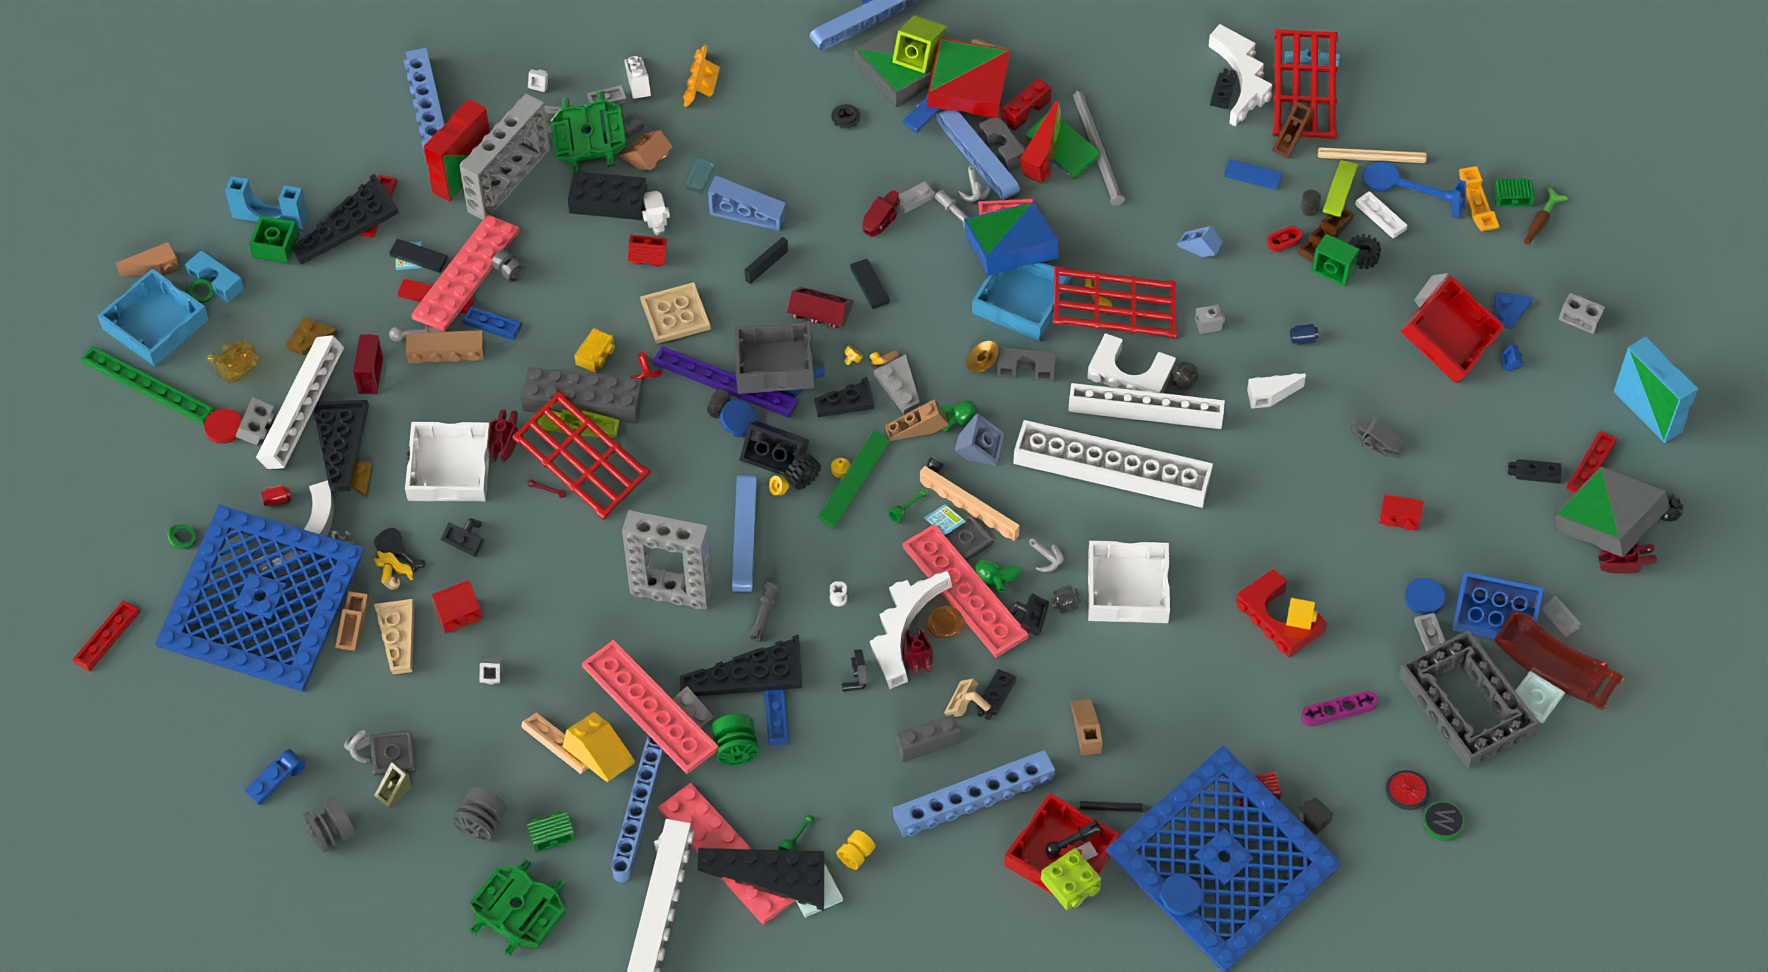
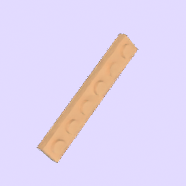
M924 466L920 471V482L925 487L933 489L942 498L952 501L958 508H963L972 517L979 518L988 527L999 531L1004 537L1010 538L1013 541L1017 539L1020 525L928 467Z

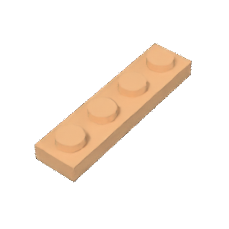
M537 712L522 722L521 727L577 772L581 774L589 769L562 747L565 734Z

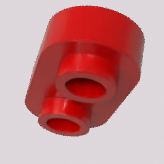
M1289 226L1268 236L1267 247L1271 251L1280 252L1297 245L1301 241L1302 231L1298 227Z

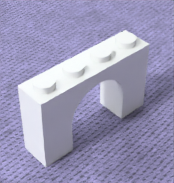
M1105 333L1088 367L1087 378L1094 382L1108 385L1111 388L1163 393L1171 378L1170 374L1175 369L1176 358L1158 352L1151 368L1147 372L1140 375H1128L1120 371L1115 364L1122 351L1123 339Z

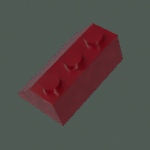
M799 287L791 292L787 313L792 314V317L797 319L806 317L810 318V322L818 324L825 322L828 323L829 327L839 328V326L846 323L854 300Z

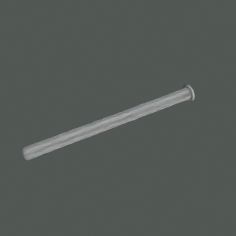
M1075 91L1076 93L1073 94V98L1090 144L1101 153V156L1096 160L1110 194V202L1113 206L1121 205L1125 198L1119 190L1082 91Z

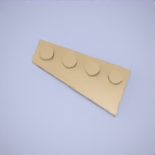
M413 599L374 604L392 674L413 672L415 602Z

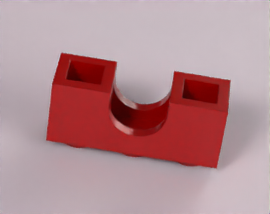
M1037 78L1002 107V121H1005L1009 128L1016 131L1027 121V115L1033 107L1040 111L1051 101L1052 87L1040 78Z

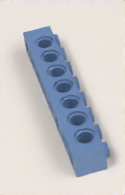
M427 48L406 51L407 59H403L405 70H409L406 73L408 83H412V86H409L411 97L415 96L416 98L412 100L414 110L418 109V112L415 113L417 123L422 125L418 127L420 136L425 138L422 140L423 146L444 126Z
M1043 750L893 807V818L902 837L914 836L924 829L935 828L940 823L953 821L963 814H972L984 806L990 807L997 801L1011 799L1014 795L1021 792H1029L1039 785H1047L1054 780L1055 769L1046 751ZM1034 772L1035 775H1029L1028 773ZM1014 779L1017 782H1010L1009 780ZM995 786L998 789L993 790L990 787ZM971 794H978L979 796L973 797ZM953 801H959L960 803H959V804H953L952 802H953ZM939 808L941 811H934L933 809ZM920 815L922 818L916 819L914 816Z

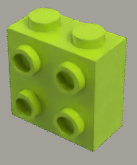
M1076 848L1044 868L1041 873V881L1066 910L1078 907L1088 896L1092 897L1100 891L1101 877Z

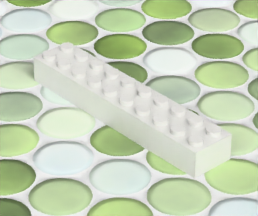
M1026 420L1023 421L1016 443L1013 464L1201 508H1203L1213 463Z

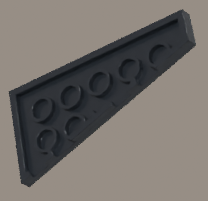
M373 173L370 176V180L365 185L361 184L353 196H348L329 214L328 219L324 222L321 221L317 225L316 230L311 234H307L292 247L293 253L302 265L399 214V210Z
M368 400L320 401L314 407V416L331 492H345L351 489L369 408Z
M799 634L792 636L791 640L785 642L781 640L775 642L774 646L768 648L761 647L733 657L731 661L725 663L723 661L715 664L716 666L706 670L701 668L680 676V692L688 687L695 696L802 688Z
M698 848V871L719 878L726 877L735 880V883L741 885L745 883L753 886L754 889L778 897L798 900L800 904L806 905L807 903L824 911V851Z

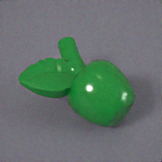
M964 400L956 403L953 407L941 405L945 410L949 423L948 426L941 430L947 433L956 422L960 426H967L972 418L978 414V410L973 402Z
M981 560L974 568V571L987 586L995 584L999 593L1005 591L1003 582L1014 580L1022 571L1021 568L1015 566L1000 568L996 562L991 560Z

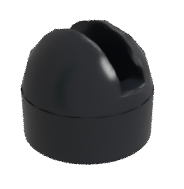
M931 456L927 462V467L929 469L934 467L933 471L936 473L944 465Z

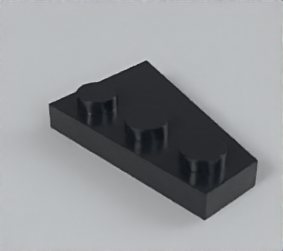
M868 377L861 379V382L853 385L851 383L846 385V389L841 391L834 390L814 399L818 418L874 409Z

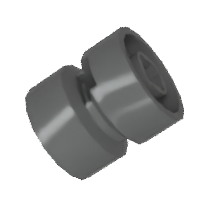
M506 248L497 252L491 262L492 267L510 283L520 280L527 269L526 264L519 258H516Z

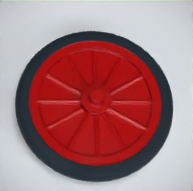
M1409 770L1398 771L1387 780L1385 787L1386 795L1391 803L1401 809H1417L1428 800V783L1416 772Z

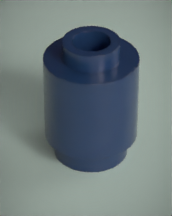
M1313 324L1290 328L1291 342L1297 343V345L1314 343L1315 338H1319L1318 328L1314 327Z

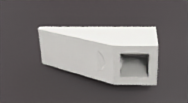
M631 56L625 59L624 62L633 99L651 96L648 74L642 57Z
M1294 373L1284 376L1275 375L1272 377L1249 379L1247 392L1251 409L1270 407L1303 388L1306 374Z

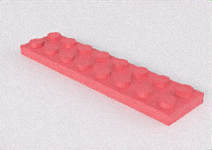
M487 214L411 314L412 319L445 332L492 270L491 262L493 257L500 250L507 249L519 234L520 228Z
M935 524L902 543L903 549L928 578L933 577L937 573L948 572L952 587L941 592V594L995 658L1028 639L1029 634L1020 627L1021 625Z
M614 640L582 663V667L686 774L690 773L718 750V745Z
M691 783L658 806L659 811L666 819L691 823V829L694 831V840L690 845L697 853L698 848L751 849ZM726 877L721 878L763 925L796 901L788 897L782 898L754 889L753 886L745 883L743 885L735 883V880Z

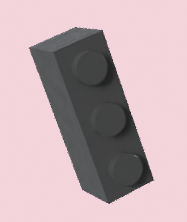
M952 714L896 733V747L902 761L905 762L960 743L961 730Z

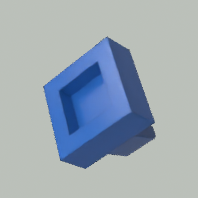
M1511 344L1500 354L1503 369L1506 371H1511L1513 368H1520L1524 365V362L1521 360L1522 353L1519 352L1517 345Z

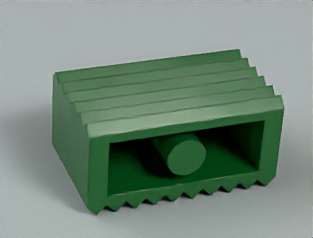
M1532 179L1495 180L1493 188L1495 207L1533 206L1535 195Z
M557 811L552 813L550 817L543 819L537 817L532 819L530 823H527L528 832L536 853L575 841L574 831L567 811L563 813Z

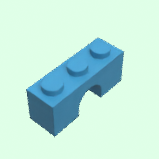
M202 250L185 264L188 275L194 280L215 278L212 282L214 293L227 303L244 290L243 279L238 273H233L224 263L220 264L211 254H206Z

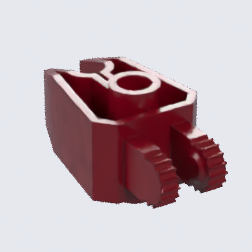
M890 191L884 198L879 196L871 204V207L864 215L862 223L865 234L870 237L877 236L896 219V209L900 204L897 191Z
M500 410L498 419L490 422L488 445L490 455L494 461L497 460L499 453L502 461H507L515 449L517 442L512 439V436L518 431L516 426L518 419L517 411L512 410L509 420H506V410Z
M1636 543L1624 557L1603 550L1598 554L1599 561H1604L1600 563V569L1609 573H1638L1641 570V566L1657 562L1655 555L1640 556L1641 554L1653 552L1655 550L1654 545H1638Z
M917 628L915 639V636L911 635L910 630L907 629L905 632V667L912 669L913 674H918L919 668L924 667L926 673L931 672L933 648L925 632L921 628Z

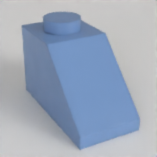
M1209 226L1186 231L1177 245L1200 257L1216 255L1223 241L1213 228Z

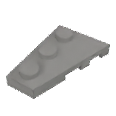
M906 354L874 370V376L903 415L920 407L919 397Z

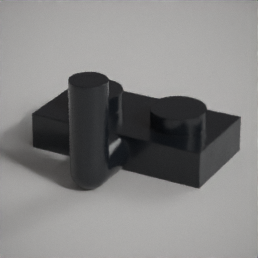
M469 518L464 528H461L449 522L440 540L476 557L484 539L471 533L473 527L480 528L482 523L474 518Z
M1032 593L1028 598L1027 605L1017 601L1008 611L1012 615L1018 610L1023 612L1024 615L1020 627L1038 636L1042 631L1049 601Z
M862 649L854 650V657L851 658L854 678L857 677L858 682L842 683V691L860 690L866 687V664Z

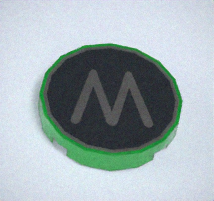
M1448 801L1431 803L1425 809L1422 818L1423 827L1429 832V835L1441 841H1449L1459 836L1465 824L1464 814L1461 809Z

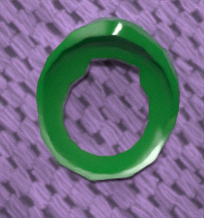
M204 279L194 280L186 287L187 294L200 303L208 302L214 296L212 284ZM199 284L207 285L210 289L209 295L207 297L197 296L193 292L194 286Z
M179 524L168 529L167 538L173 547L188 549L196 542V533L190 526ZM183 529L189 531L192 535L191 541L188 543L179 542L174 537L176 530L180 531Z

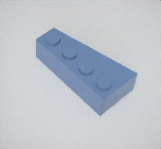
M714 176L708 190L710 215L780 231L786 216L785 202L719 176Z

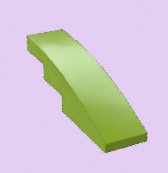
M1340 161L1323 208L1324 213L1341 217L1358 164Z
M562 409L561 413L553 411L574 431L583 424L568 410ZM582 410V413L588 418H592L593 422L609 437L616 438L620 420ZM545 414L539 419L538 424L543 429L565 433ZM589 428L580 434V436L598 437Z

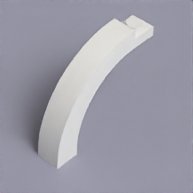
M328 480L309 486L313 505L309 522L304 529L324 536L328 535L334 516L333 497ZM296 550L298 555L305 553L303 551ZM294 551L283 555L285 561L296 557ZM264 557L255 559L254 562H255V561H258V560H260V559H262V558H264ZM281 557L270 561L272 567L283 563ZM311 557L302 560V564H304ZM299 562L289 566V570L292 571L300 566ZM268 563L257 567L260 573L270 569ZM286 568L276 572L277 577L286 574Z

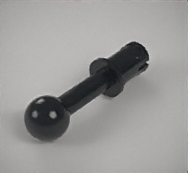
M1094 820L1082 828L1077 827V833L1060 842H1049L1045 847L1046 854L1050 858H1057L1061 854V848H1067V844H1074L1080 840L1083 843L1087 842L1086 839L1102 832L1098 821Z

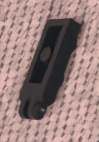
M1224 68L1223 73L1219 72L1210 106L1228 109L1237 76L1234 75L1235 70L1231 69L1230 74H1227L1228 68Z
M1523 459L1508 463V475L1516 476L1518 480L1557 484L1561 482V463Z
M1000 669L997 670L982 697L991 705L985 719L990 720L993 714H998L1016 682V676ZM978 705V708H980L978 716L982 717L985 711Z

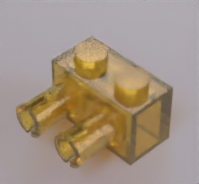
M242 339L234 345L231 342H226L222 346V354L218 355L212 352V355L209 354L207 357V362L215 366L219 378L229 384H232L259 364L254 347Z

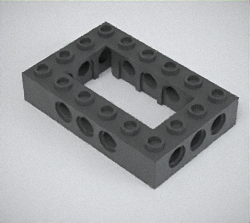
M1469 630L1401 664L1398 677L1467 770L1536 734L1539 725L1538 720ZM1458 666L1462 668L1501 720L1500 724L1490 729H1484L1482 733L1473 738L1472 726L1465 722L1459 714L1460 710L1453 706L1448 699V694L1444 693L1436 683L1437 677Z

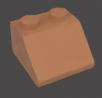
M656 130L640 135L619 156L638 170L648 169L649 171L657 166L656 162L659 159L661 160L669 154L668 151L673 146L661 130Z

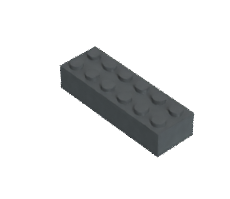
M528 367L521 397L523 411L537 413L557 392L561 391L581 412L584 410L620 420L619 422L637 423L643 395L642 379ZM557 402L550 408V410L561 413L562 409L567 410L560 402Z

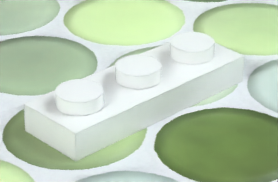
M1370 191L1356 200L1355 205L1393 239L1407 230L1408 225Z

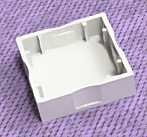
M412 422L409 443L410 460L407 465L405 484L408 501L486 502L490 458L488 445L489 423L461 422L445 424L440 422Z
M1089 541L1088 621L1168 623L1170 614V588L1168 584L1169 543Z

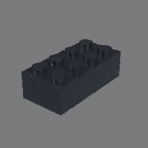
M574 171L568 196L569 214L642 220V211H644L645 206L643 197L648 192L646 178Z

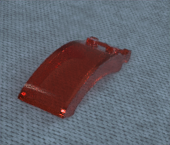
M1515 609L1494 639L1507 655L1528 672L1532 671L1566 694L1592 704L1599 710L1605 708L1606 701L1612 691L1623 680V676L1616 671L1608 669L1606 663L1567 646L1539 626L1532 616ZM1605 678L1610 679L1599 697L1594 696Z

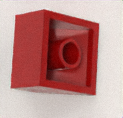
M470 580L432 594L436 616L445 634L455 632L468 624H475L478 620L482 619L481 610Z

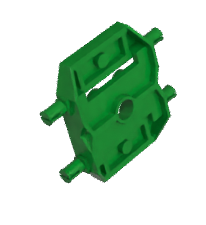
M604 91L597 92L598 101L591 102L585 106L570 107V99H562L563 108L550 120L555 158L559 161L570 163L572 165V174L574 171L580 172L579 162L607 157L608 167H614V155L627 146L622 108L605 100ZM602 111L604 115L605 129L608 142L607 144H605L600 113ZM585 127H591L589 134H583Z
M524 859L519 867L514 865L497 867L469 902L476 919L469 932L477 935L482 926H487L510 940V943L503 950L504 954L509 957L517 947L539 948L566 913L558 894L565 886V883L558 879L551 888L542 882L535 881L525 872L531 865V862L527 859ZM546 899L545 903L535 914L532 920L528 923L525 929L521 931L520 929L522 928V926L526 923V921L529 919L532 913L538 908L542 900ZM519 900L522 902V905L518 908H513L511 903Z

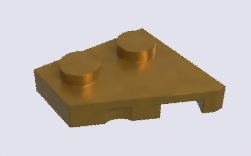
M304 317L286 343V348L295 353L305 355L310 351L316 337L335 336L337 331L333 327Z
M356 462L350 490L355 489L363 497L368 495L373 470L372 462Z

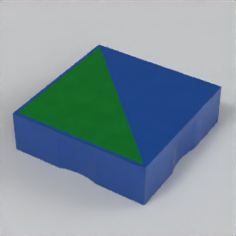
M1034 202L964 219L965 237L973 251L979 256L980 263L987 275L1059 258L1057 238Z

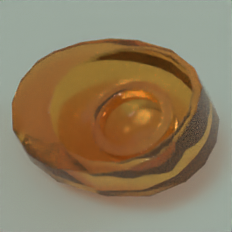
M950 606L939 607L931 611L926 619L927 630L936 638L945 639L953 637L964 626L963 615L959 610Z

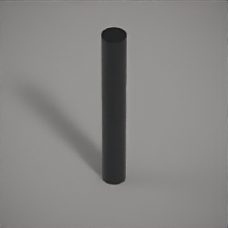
M1080 801V809L1142 812V803Z

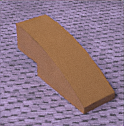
M348 591L345 609L342 610L336 649L356 651L371 600L368 594Z

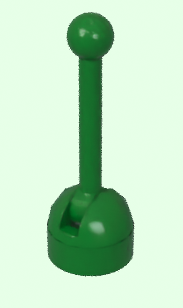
M922 489L919 495L903 507H892L888 511L890 519L895 523H899L905 517V510L921 497L927 496V491Z
M807 815L806 821L793 838L784 839L779 844L778 850H796V839L806 826L813 822L814 817Z

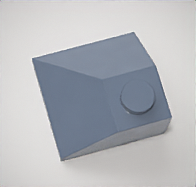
M978 413L958 435L955 452L967 461L995 466L998 464L1005 433Z

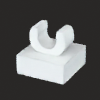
M531 69L529 72L528 88L545 92L548 86V73L541 69L538 71Z

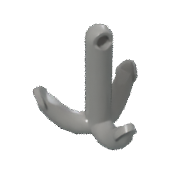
M969 166L968 173L973 195L969 196L960 190V196L967 202L983 201L989 195L990 186H987L981 194V185L977 181L975 167Z
M1035 538L1030 539V545L1052 562L1049 566L1036 567V570L1045 573L1052 572L1057 569L1059 564L1063 563L1064 557L1058 546H1051L1053 554Z
M365 730L359 731L354 737H348L344 743L345 749L350 751L351 756L361 763L371 762V759L357 752V750L370 745V736L362 739L366 735Z

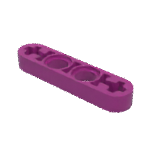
M1364 691L1309 705L1303 709L1301 720L1306 726H1316L1371 712L1376 708L1378 697L1371 691ZM1365 699H1368V701H1372V703L1369 704L1368 702L1364 701ZM1352 703L1355 708L1347 710L1344 704ZM1331 707L1336 713L1329 715L1325 713L1324 709ZM1310 713L1312 716H1314V719H1311V717L1307 716V714Z

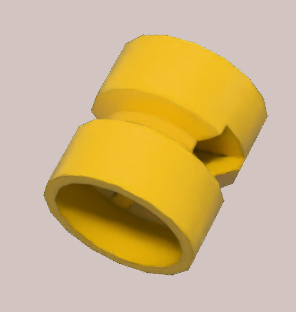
M855 830L847 839L848 844L844 843L836 853L840 861L853 870H857L865 861L864 857H868L876 848L873 840L860 830Z

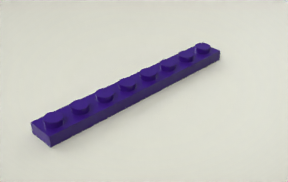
M663 346L653 360L654 365L790 418L798 405V399L777 391L738 394L736 375Z

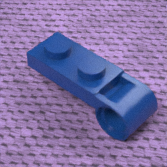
M288 749L273 761L244 791L261 805L290 775L294 777L300 774L305 767V762L291 749Z

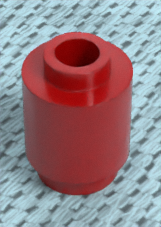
M284 484L265 488V491H261L265 507L289 503L288 499L291 498L289 487H285Z

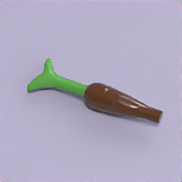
M1547 188L1549 201L1544 209L1538 211L1535 215L1528 234L1524 239L1525 244L1530 245L1532 240L1548 223L1550 219L1549 213L1554 205L1558 202L1567 201V196L1558 195L1552 188Z

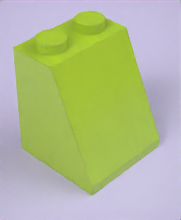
M914 15L898 30L892 62L926 73L936 56L939 38L944 39L947 26Z

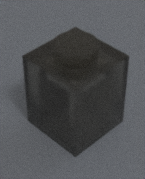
M1314 797L1311 801L1306 800L1300 806L1299 819L1316 835L1331 823L1333 812L1318 798Z

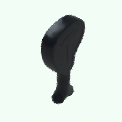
M387 528L374 539V546L377 551L382 553L390 552L396 558L402 557L411 564L412 572L425 567V560H418L407 552L405 546L402 545V537L397 529Z

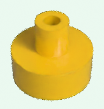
M850 345L844 350V353L847 355L844 362L848 365L852 361L859 363L863 358V355Z
M845 458L833 460L831 463L832 474L837 478H842L848 470L850 462Z
M773 476L769 481V490L773 495H784L787 489H789V483L784 476Z

